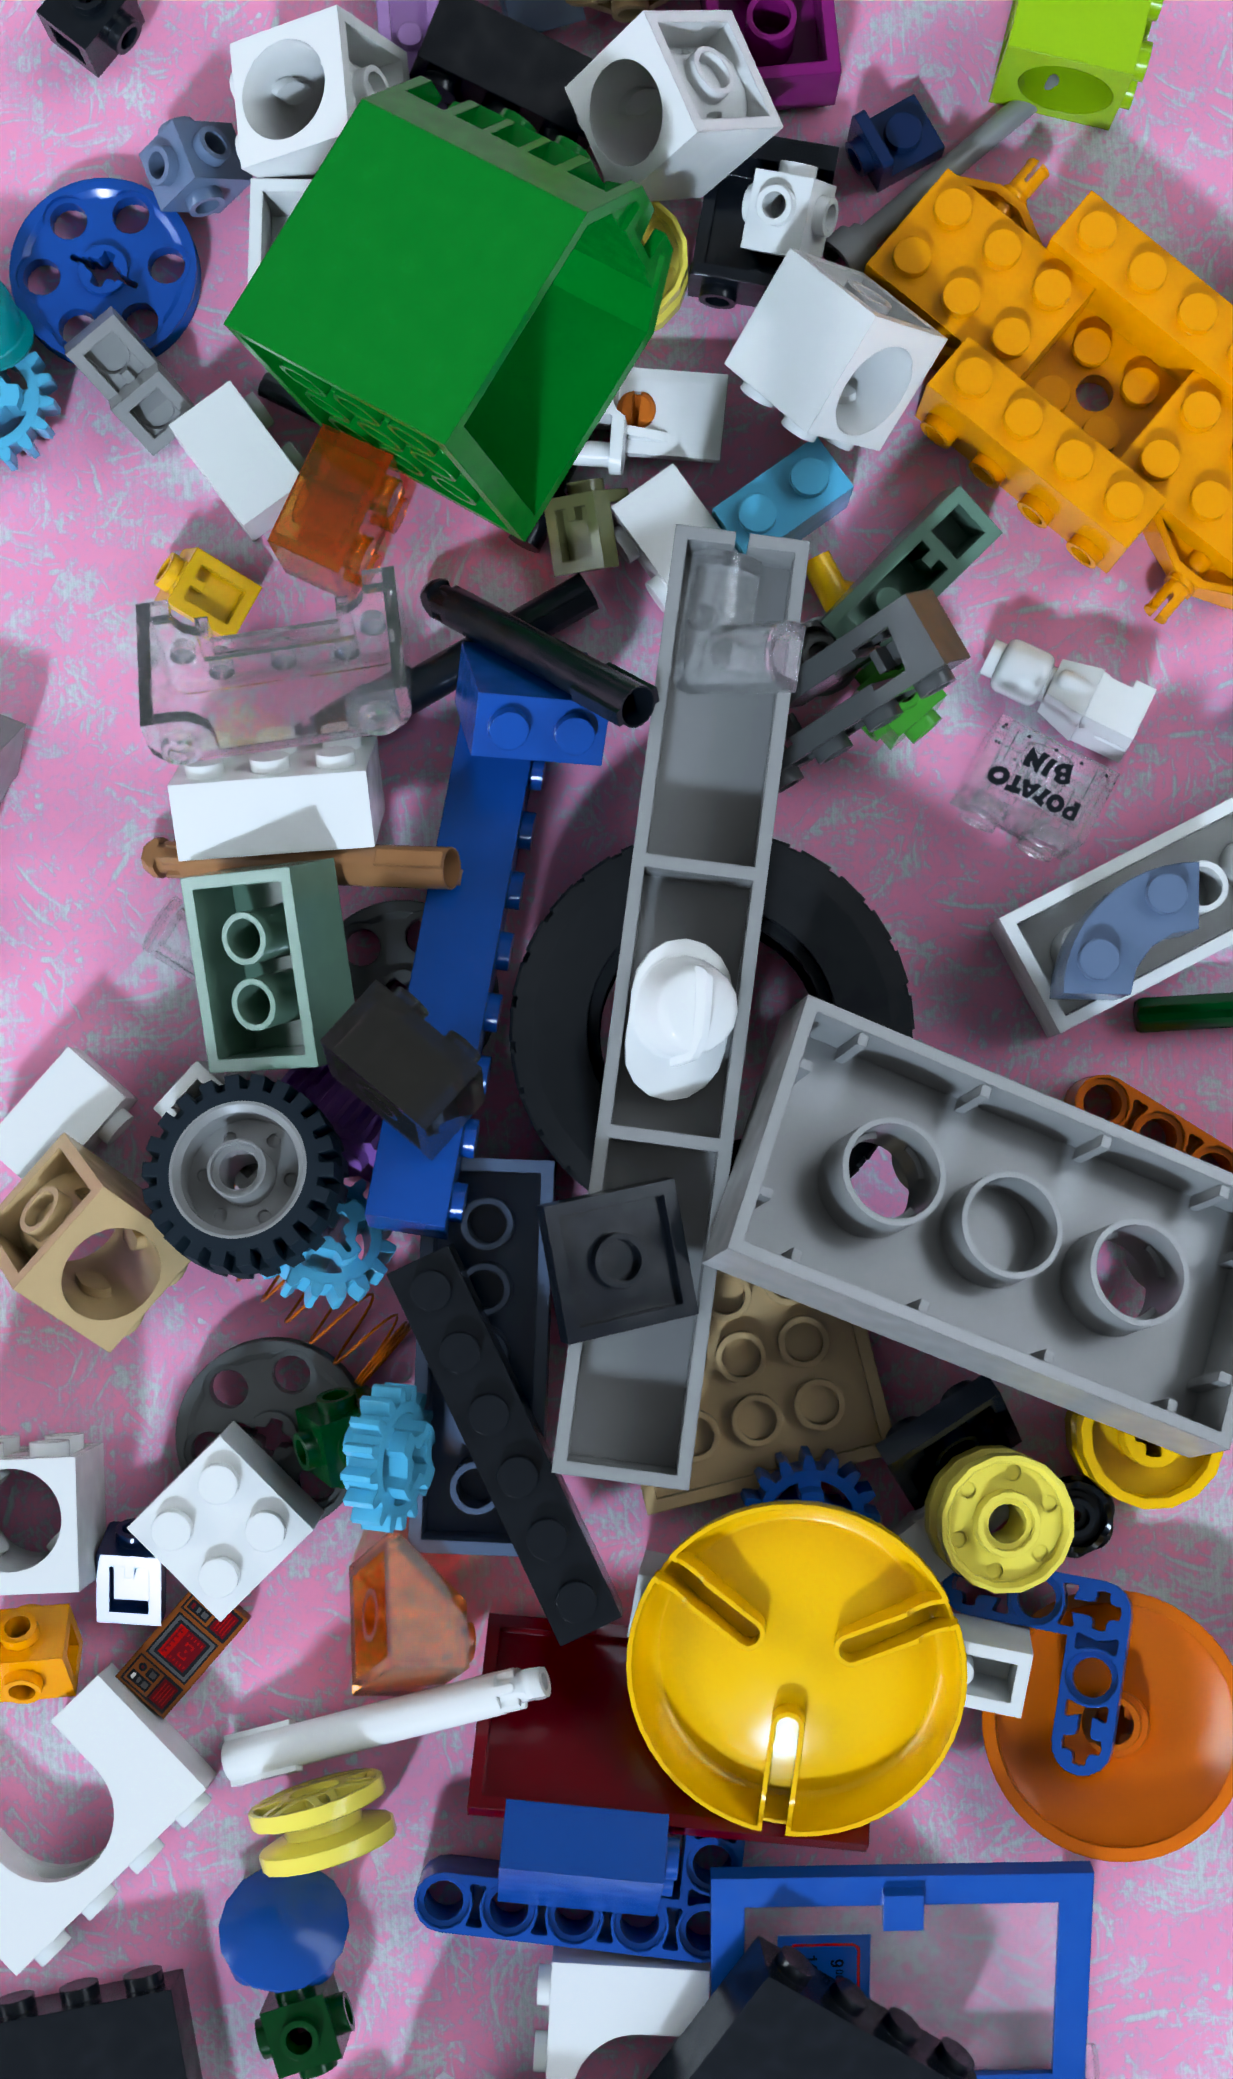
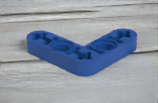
M1055 1571L1046 1581L1053 1587L1056 1594L1054 1609L1045 1617L1033 1618L1022 1610L1019 1603L1020 1593H1007L1008 1613L1004 1614L996 1610L1002 1598L978 1595L975 1605L966 1604V1593L956 1589L958 1577L962 1576L952 1573L945 1578L942 1584L949 1597V1604L960 1613L1067 1635L1051 1738L1052 1752L1057 1763L1065 1771L1074 1775L1089 1776L1101 1771L1110 1762L1115 1746L1133 1624V1605L1129 1596L1119 1586L1107 1581ZM1066 1585H1079V1590L1074 1599L1091 1603L1098 1601L1100 1592L1110 1593L1111 1604L1121 1608L1120 1620L1108 1621L1105 1631H1099L1095 1629V1618L1072 1612L1074 1625H1062L1061 1620L1068 1606ZM1087 1658L1102 1660L1109 1667L1112 1674V1683L1109 1690L1097 1698L1083 1695L1077 1689L1074 1682L1076 1666ZM1069 1700L1086 1708H1108L1107 1722L1097 1717H1092L1090 1736L1091 1739L1101 1742L1100 1754L1088 1755L1085 1764L1075 1762V1751L1065 1747L1064 1740L1066 1735L1078 1733L1082 1714H1068Z

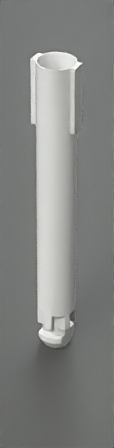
M539 1666L523 1670L512 1667L297 1723L294 1719H287L225 1735V1742L221 1750L223 1770L231 1782V1787H240L304 1771L303 1765L526 1709L528 1702L550 1697L551 1682L545 1667Z

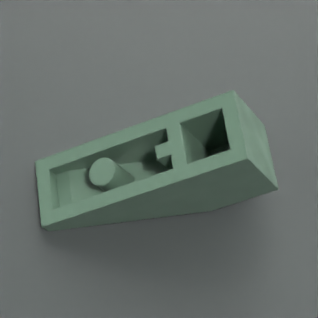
M960 485L942 491L889 543L822 617L819 624L836 641L905 593L932 588L936 597H938L1003 532ZM892 636L879 645L883 647L893 641ZM872 660L860 668L865 669L872 662Z

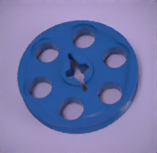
M92 178L74 182L58 189L42 200L30 212L20 227L13 244L9 265L10 285L15 304L26 314L33 325L34 335L48 350L72 364L74 363L65 355L64 345L67 342L63 338L64 326L71 318L84 315L95 320L110 306L125 321L135 311H152L158 316L157 328L151 336L141 340L157 357L169 349L184 333L194 316L201 292L200 259L193 239L177 212H161L152 190L137 183L116 178ZM129 205H140L149 211L148 223L137 233H124L116 226L118 214ZM76 210L87 216L86 228L80 236L74 239H63L55 234L54 225L62 213ZM173 254L181 257L185 262L184 272L181 277L175 282L168 284L154 280L151 275L154 262L163 255ZM112 262L118 275L125 283L119 279L117 281L106 279L102 286L99 287L95 276L87 269L86 265L93 270L96 268L106 270ZM52 266L60 272V282L57 288L46 295H36L30 292L28 289V278L31 273L38 267Z

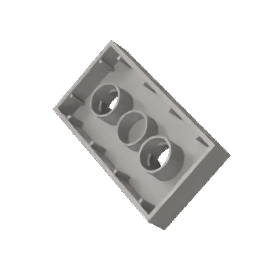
M809 994L780 1017L701 1264L1185 1457L1193 1458L1230 1450L1233 1439L1232 1172ZM861 1142L873 1143L891 1153L895 1174L899 1181L909 1190L906 1209L900 1216L888 1218L877 1214L868 1208L856 1194L850 1179L849 1159L852 1149ZM1105 1241L1114 1242L1125 1248V1260L1130 1273L1140 1285L1146 1288L1144 1305L1138 1317L1127 1316L1116 1309L1101 1289L1097 1275V1258L1100 1248Z

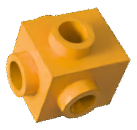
M70 1603L43 1606L26 1604L18 1608L0 1609V1702L28 1704L39 1699L76 1696L83 1639Z

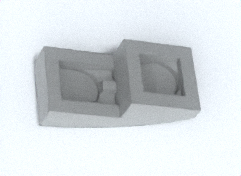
M110 306L64 345L65 355L109 401L110 410L154 456L176 438L169 424L194 407V404L146 344L119 313Z

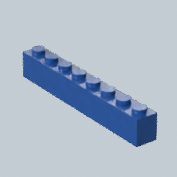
M461 721L436 846L456 848L459 853L463 874L460 886L457 885L452 890H427L365 1209V1217L369 1227L444 1240L448 1238L450 1222L462 1223L464 1218L469 1184L458 1182L462 1157L474 1159L476 1153L480 1120L470 1118L474 1094L485 1096L488 1088L492 1057L481 1055L485 1032L497 1033L499 1028L503 994L493 993L497 970L509 971L515 933L505 932L508 909L519 911L521 907L526 873L515 870L519 849L531 851L537 813L527 811L530 790L542 791L547 765L545 761L471 756Z

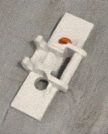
M633 367L595 428L598 430H611L610 442L588 440L573 465L608 468L609 475L622 476L624 463L628 457L720 464L729 375Z

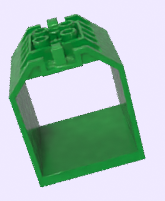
M420 75L361 99L228 315L224 325L324 431L525 542L654 334L673 247L666 233L656 228L645 245H642L641 240L655 210L642 185L632 180L623 184L611 181L603 183L590 155L580 145L564 136L558 135L552 141L536 133V129L528 120L510 109L503 108L498 114L469 99L462 103L453 101L448 109L443 110L437 107L442 97L431 80Z

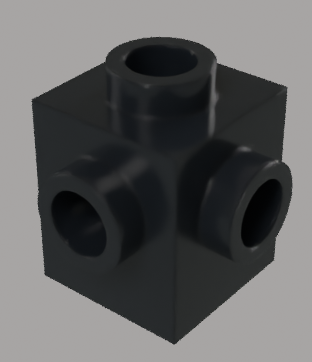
M45 0L36 11L50 40L98 78L118 54L124 55L133 48L141 34L142 25L145 23L137 0Z

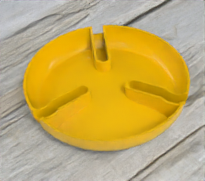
M775 1500L752 1504L715 1518L693 1532L670 1553L668 1560L650 1579L638 1603L627 1644L626 1672L631 1707L638 1728L661 1768L678 1787L709 1811L730 1822L760 1832L762 1831L763 1821L786 1824L785 1836L807 1837L841 1833L873 1822L901 1806L920 1790L944 1760L958 1731L966 1701L968 1676L962 1631L958 1619L954 1616L949 1604V1597L931 1568L911 1546L882 1524L858 1512L818 1501Z

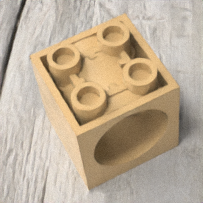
M65 1132L0 1204V1269L12 1289L109 1353L125 1336L130 1335L139 1327L148 1309L168 1287L176 1284L182 1278L191 1261L163 1238L164 1235L155 1227L149 1216L153 1212L144 1202L142 1188ZM115 1229L109 1240L97 1251L84 1258L67 1261L72 1252L84 1240L101 1231Z

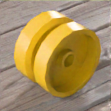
M1067 1410L1064 1418L1066 1447L1078 1472L1087 1477L1104 1493L1141 1509L1173 1508L1198 1496L1217 1474L1224 1451L1188 1458L1148 1441H1137L1133 1435L1070 1410Z

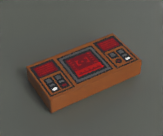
M189 1591L164 1619L162 1625L157 1627L115 1677L164 1719L252 1616L238 1604L220 1622Z

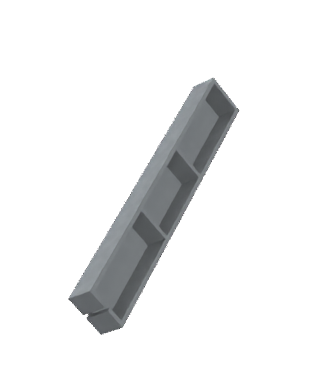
M676 524L655 687H657L660 701L655 704L650 718L588 1194L663 1177L675 1179L699 1314L568 1345L551 1473L689 1491L717 1275L716 1269L701 1263L730 1174L811 541L750 533L745 563L732 562L736 531ZM687 938L708 945L721 956L731 975V984L737 996L738 1013L734 1028L727 1038L726 1050L720 1068L706 1087L688 1098L666 1101L648 1096L633 1083L625 1066L624 1043L630 1009L631 989L636 969L649 951L665 941Z

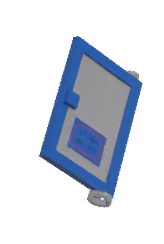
M1091 1861L710 1867V1997L759 1935L780 1948L791 1946L797 1949L811 1962L813 1967L834 1979L842 1976L851 1980L864 1992L867 1998L889 2010L891 2007H897L903 2010L915 2020L921 2029L942 2040L943 2037H949L957 2041L973 2058L975 2063L973 2069L977 2079H1099L1100 2069L1095 2043H1087L1094 1870Z

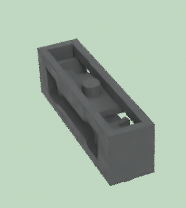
M932 588L905 593L794 669L789 708L805 705L871 660L880 675L885 672L900 670L903 667L905 671L894 678L869 684L803 729L794 713L789 714L785 742L791 740L793 745L788 748L784 745L778 794L804 778L799 768L816 758L819 765H822L849 750L853 744L848 736L862 727L866 726L869 733L896 720L904 713L899 703L916 692L920 699H925L956 680L951 670L971 656ZM892 636L893 641L883 647L879 645Z

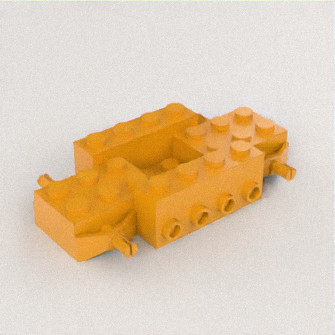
M1029 158L1012 181L1004 185L959 176L947 168L866 263L864 274L948 339L930 368L938 372L927 383L915 417L921 421L920 427L922 431L936 445L944 449H949L952 446L970 461L968 466L971 472L982 483L993 489H997L1000 486L1019 501L1017 507L1028 521L1043 529L1049 526L1067 541L1066 548L1068 552L1078 562L1088 568L1094 569L1098 566L1107 574L1143 532L1148 546L1166 574L1163 580L1165 584L1149 603L1144 606L1147 615L1151 616L1165 599L1169 600L1153 619L1154 621L1166 624L1167 619L1183 600H1188L1191 596L1233 610V305L1092 190L1051 237L1047 248H1045L1027 209V200L1043 181L1049 177V171L1044 164L1036 171L1039 160L1035 158ZM1085 383H1094L1101 386L1107 393L1108 406L1104 410L1097 412L1086 410L1077 400L1076 388Z

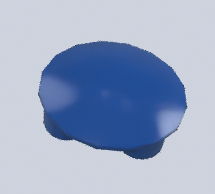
M262 1869L242 1880L227 1899L218 1926L221 1953L229 1965L235 1980L242 1985L274 1993L302 1989L308 1985L317 1986L329 1980L334 1973L335 1962L343 1952L349 1931L347 1903L334 1880L321 1871L291 1877H268L263 1873Z

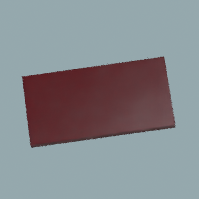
M489 1613L482 1675L512 1667L520 1668L521 1670L539 1666L545 1667L551 1682V1695L542 1700L528 1702L526 1709L477 1721L467 1815L504 1818L506 1799L669 1814V1834L866 1852L869 1846L870 1823L841 1833L792 1837L785 1836L786 1824L763 1821L762 1831L760 1832L735 1824L716 1815L693 1800L678 1787L661 1768L649 1750L638 1728L631 1707L626 1672L627 1644L629 1639L627 1633L629 1626L607 1624L560 1647L547 1618Z

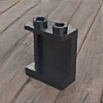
M773 136L710 190L703 198L694 256L689 272L687 296L698 297L702 304L716 309H731L736 304L756 307L784 257L763 254L740 247L745 221L742 218V201L747 187L753 183L756 168L778 172L781 160L804 163L818 167L816 179L833 185L839 147Z

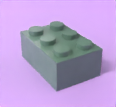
M334 858L231 868L180 878L209 1073L320 1067L362 1053Z

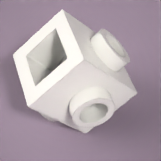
M781 160L778 172L756 168L753 183L747 187L742 201V218L745 221L740 247L779 257H785L788 250L793 248L822 258L826 237L832 235L838 219L839 207L838 201L835 198L837 186L816 179L818 167L804 163Z

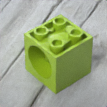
M1013 0L988 102L1005 106L1010 101H1025L1037 107V114L1109 131L1118 109H1130L1137 83L1142 82L1153 48V42L1147 41L1152 21H1157L1164 0ZM1056 74L1059 77L1058 85L1050 90H1045V83L1050 75Z

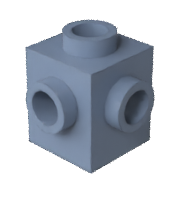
M181 116L170 119L160 126L158 135L139 153L161 212H188L193 217H204L213 213H221L250 185V179L253 176L241 169V163L235 147L237 135L232 123L194 121L191 117Z

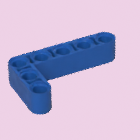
M683 1835L678 1881H674L672 1897L661 1896L656 1913L657 1917L651 1924L645 1927L629 1925L623 1919L622 1913L591 1911L588 1916L582 1919L572 1920L561 1914L558 1907L527 1904L517 1912L504 1911L496 1905L493 1896L498 1892L500 1860L453 1854L440 1855L430 1860L423 1868L414 1897V1908L420 1922L427 1928L441 1933L696 1963H710V1934L700 1935L694 1933L687 1926L688 1920L694 1914L703 1911L710 1912V1870L701 1868L694 1861V1857L701 1848L707 1845H717L724 1848L729 1854L728 1860L721 1867H742L745 1841ZM446 1880L458 1886L463 1897L454 1904L444 1905L432 1898L429 1887L438 1881Z

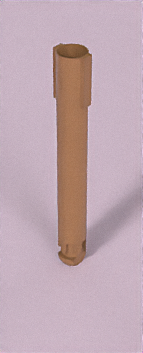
M157 837L146 843L141 856L143 868L155 878L180 879L224 869L334 858L339 886L452 890L457 885L460 886L463 874L459 853L456 848L441 846L376 844L375 847L179 861L176 840L169 841L164 837Z

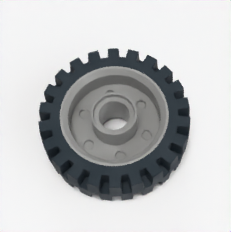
M239 1074L224 1076V1085L219 1086L213 1080L199 1085L201 1095L196 1098L186 1093L176 1101V1104L181 1109L176 1116L173 1117L166 1112L158 1122V1125L164 1132L160 1138L150 1137L146 1150L152 1155V1161L143 1162L141 1177L149 1185V1188L142 1189L144 1202L152 1210L153 1213L149 1216L155 1227L164 1235L163 1238L193 1263L225 1277L229 1274L239 1279H254V1274L258 1273L269 1277L280 1274V1266L287 1264L294 1268L305 1261L302 1253L308 1248L317 1251L326 1241L322 1236L324 1230L327 1227L335 1229L341 1217L336 1211L338 1203L345 1204L348 1189L343 1183L344 1178L349 1177L348 1162L343 1157L342 1152L345 1149L333 1125L323 1112L304 1094L298 1092L287 1083L278 1079L275 1083L263 1075L251 1074L250 1080H246ZM249 1164H258V1173L253 1183L244 1189L235 1190L234 1181L237 1173Z

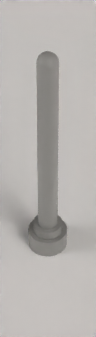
M1056 74L1050 75L1045 83V90H1050L1057 86L1059 77ZM1014 100L1008 102L864 224L854 223L850 227L840 226L830 237L826 238L823 251L824 258L835 263L841 257L848 268L864 273L866 263L877 252V245L900 225L947 168L956 175H962L1036 113L1037 107L1025 101Z

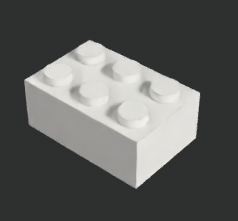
M341 729L324 733L320 742L308 741L300 743L297 742L296 736L292 734L266 736L258 740V745L233 747V742L229 739L202 741L194 745V750L187 751L167 785L179 861L375 847L385 813L377 736L361 737L360 731L354 729Z

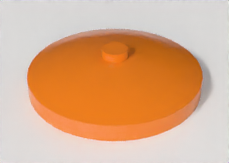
M1125 1590L1123 1591L1129 1596L1133 1605V1624L1114 1751L1110 1762L1101 1771L1089 1776L1074 1775L1065 1771L1057 1763L1052 1752L1051 1738L1067 1635L1028 1627L1030 1629L1034 1656L1021 1719L982 1711V1732L988 1761L999 1787L1015 1811L1033 1829L1054 1844L1075 1854L1108 1862L1145 1861L1179 1850L1205 1833L1220 1818L1233 1799V1665L1213 1636L1189 1615L1169 1603L1152 1596ZM1100 1592L1098 1601L1093 1603L1074 1599L1076 1594L1069 1595L1068 1606L1061 1624L1073 1626L1072 1612L1095 1618V1629L1105 1631L1108 1621L1120 1620L1121 1608L1111 1604V1594L1108 1592ZM1056 1601L1036 1611L1031 1617L1042 1618L1047 1616L1054 1609ZM1087 1658L1076 1666L1074 1682L1077 1689L1083 1695L1097 1698L1109 1690L1112 1683V1674L1109 1667L1102 1660ZM1069 1700L1068 1714H1082L1078 1733L1066 1735L1064 1743L1065 1747L1075 1751V1762L1085 1764L1088 1755L1100 1754L1101 1742L1091 1739L1090 1736L1092 1717H1097L1107 1722L1108 1708H1086Z

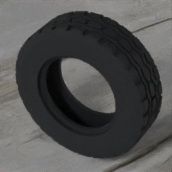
M772 838L759 941L775 950L788 962L801 979L809 995L913 1038L912 1030L915 1029L912 995H909L906 986L908 979L899 952L894 950L893 945L889 941L892 937L875 910H870L864 903L866 899L843 876L839 878L835 873L829 871L831 869L830 866L803 850L800 853L795 849L789 848L790 844ZM634 845L621 849V853L613 857L608 856L585 872L582 878L574 885L571 884L553 904L544 921L541 920L526 948L527 952L520 963L512 993L509 1042L510 1056L519 1096L543 1144L567 1174L587 1190H589L605 1068L600 1039L601 1019L607 997L617 977ZM741 1139L734 1140L730 1173ZM861 1142L852 1149L849 1159L850 1178L860 1170L859 1168L863 1166L866 1160L870 1159L878 1145Z

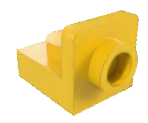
M199 547L186 548L182 550L180 555L172 552L159 569L154 585L160 588V591L154 600V604L164 610L172 609L225 642H233L262 587Z

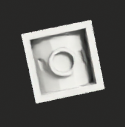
M337 4L230 43L232 72L229 82L235 99L238 131L235 147L241 163V169L257 178L313 179L361 99L410 80L407 52Z
M643 10L565 87V91L577 115V121L584 131L602 171L604 182L611 181L623 184L632 180L643 186L651 202L702 198L784 127L732 10Z
M790 248L724 364L744 380L740 389L748 397L766 407L773 408L775 406L785 415L781 424L797 437L814 443L818 436L823 437L834 446L845 451H851L854 445L880 451L948 339L863 272Z
M67 1432L45 1435V1440L31 1441L29 1446H20V1435H0V1485L11 1475L8 1469L30 1472L42 1479L51 1488L57 1498L61 1511L60 1531L47 1544L46 1548L49 1550L47 1552H35L21 1548L10 1541L0 1529V1595L80 1592L96 1580V1553L106 1532L104 1443H84V1433Z

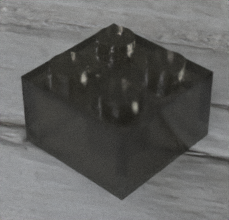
M375 980L322 1037L320 1043L331 1075L424 1155L433 1160L485 1102L482 1067L477 1064L481 1059V1055L465 1038L455 1031L450 1030L443 1036L425 1021L429 1012L407 990L397 987L392 993L378 980Z

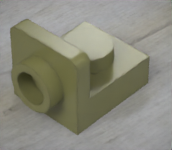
M603 478L566 483L567 495L552 498L544 510L554 577L618 567L619 559L610 504H615L629 495L628 488L605 489Z

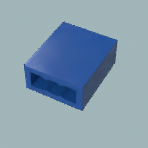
M462 641L455 705L471 756L602 765L608 720L574 702L570 694L480 644Z
M506 1799L497 1901L656 1917L661 1896L672 1897L674 1881H677L680 1838L668 1837L669 1814Z

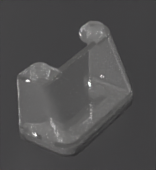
M394 566L361 570L362 590L358 596L350 602L348 595L335 597L337 619L218 637L213 636L207 616L194 618L195 626L184 624L174 618L171 614L168 600L135 604L140 728L147 746L153 755L170 764L189 765L196 761L369 735L383 736L405 725L412 713L410 643Z

